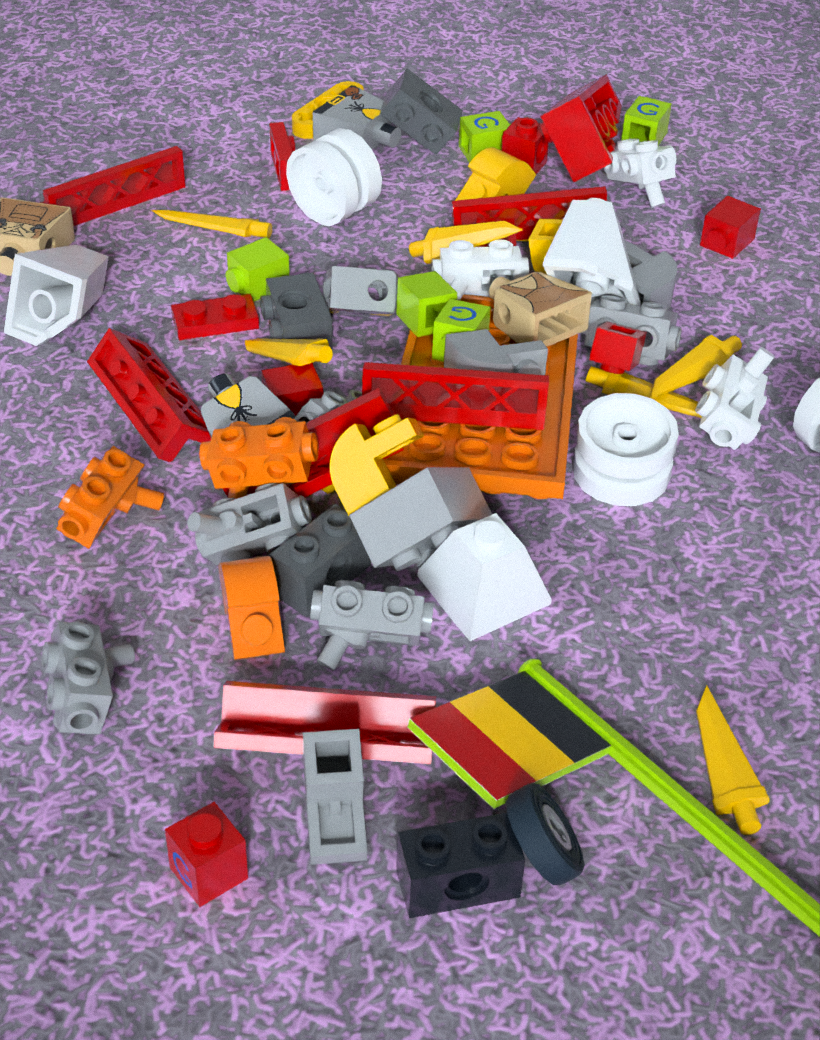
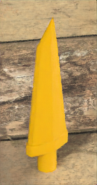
M151 210L165 220L232 233L237 236L270 238L272 235V224L260 222L259 219L174 210Z
M506 221L442 228L434 227L428 230L424 240L411 242L409 244V252L412 257L423 256L424 262L431 264L432 259H440V248H449L450 243L453 241L464 240L472 243L473 247H479L523 231V229Z
M713 335L707 336L699 345L654 380L650 398H656L704 379L714 365L722 366L734 353L742 348L740 338L733 335L721 341Z
M257 338L244 341L248 352L288 362L295 366H303L313 362L328 363L333 356L327 339Z
M593 366L590 367L586 377V382L603 387L602 393L607 395L631 393L650 398L653 388L652 383L630 374H614ZM673 391L653 398V400L668 410L702 418L701 415L695 412L698 401Z
M706 685L696 710L713 796L712 804L716 815L734 814L740 833L752 835L761 829L756 808L768 804L769 796L765 787L761 785Z

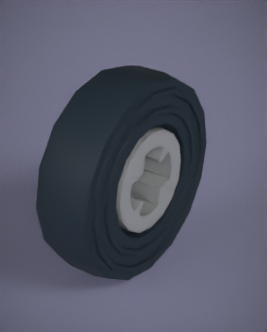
M536 783L527 784L514 791L506 801L507 815L513 832L531 864L552 885H562L578 877L585 867L583 853L578 839L559 805L543 787Z

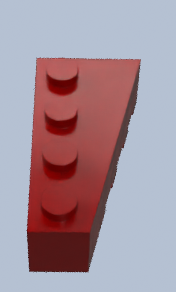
M607 74L568 94L540 116L543 121L541 123L542 132L549 143H554L573 182L613 163V156L610 152L615 150V143L611 138L617 136L616 124L619 123L622 105Z

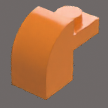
M262 556L220 562L218 568L224 610L228 616L234 660L285 653L278 605L279 593L271 557Z

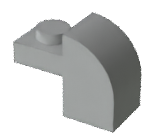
M624 239L641 305L644 302L660 303L667 307V311L673 300L677 276L676 261L665 251L652 256Z
M487 329L446 334L444 368L545 375L548 348L541 340L500 346Z
M359 729L303 733V762L310 865L367 861L363 807L364 776Z

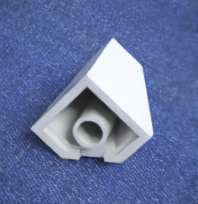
M600 198L572 200L544 258L543 267L547 275L592 292L591 304L598 298L601 299L603 295H616L624 297L628 304L640 306L641 302L620 222L612 202Z
M79 245L15 254L4 333L38 346L81 319L103 293L109 256Z
M497 513L453 531L418 569L417 573L421 582L469 641L550 605L552 600L525 546Z

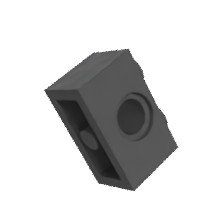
M406 69L386 93L380 114L432 153L438 154L457 132L463 110L409 69Z
M314 273L266 279V295L260 296V305L263 319L269 320L270 338L327 339L329 347L333 351L332 318Z
M334 504L269 554L276 576L279 600L305 617L310 616L314 590L323 591V585L335 586V582L340 580L352 581L371 566V560L350 516L345 509L337 504Z

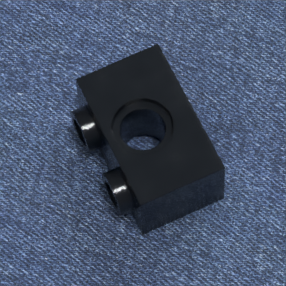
M507 813L398 832L396 871L409 918L521 897L525 857L513 832Z

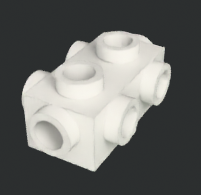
M626 139L618 141L615 150L610 152L613 156V163L604 167L607 178L637 183L639 189H646L651 208L664 205L665 200L659 182L676 177V153L671 145L658 146V141L656 140L639 142V139Z
M457 240L451 242L449 248H440V259H432L431 271H436L457 292V300L460 301L463 295L490 297L489 288L496 278L504 277L512 281L528 275L529 262L527 257L521 256L519 246H513L507 240H494L490 242L489 247H473V244L468 241Z
M760 347L748 363L733 354L722 366L714 365L703 381L702 386L709 391L702 396L695 412L702 416L699 427L705 430L710 435L711 440L719 446H729L735 450L742 443L749 444L760 430L761 423L758 421V418L767 400L764 392L768 376L764 375L763 372L774 359V355L765 348Z

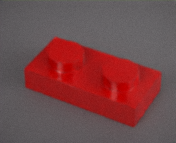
M284 122L269 123L271 157L281 191L290 190L286 175L287 161L292 152L295 151L293 135H287Z
M232 294L223 298L202 301L190 300L185 303L171 305L172 319L178 340L259 329V317L251 294Z

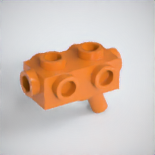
M282 417L272 424L252 426L247 422L236 421L231 423L229 427L214 429L211 441L201 443L199 451L200 462L204 470H209L215 489L229 488L228 498L238 499L247 496L249 486L269 483L308 482L311 463L318 459V441L314 432L309 433L306 421L297 422L295 419Z
M112 446L105 452L102 460L95 456L92 458L80 477V480L83 482L81 487L72 484L58 506L59 509L64 511V514L59 519L56 529L66 537L75 540L89 549L117 510L128 514L133 504L159 511L163 503L164 493L137 486L138 477L144 464L117 447Z

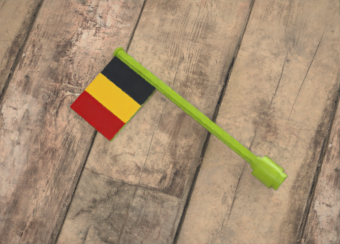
M533 658L525 661L520 666L516 675L409 719L407 728L493 809L506 804L508 797L514 791L527 784L536 783L544 786L609 754L820 937V904L545 671L541 667L542 662L539 659Z

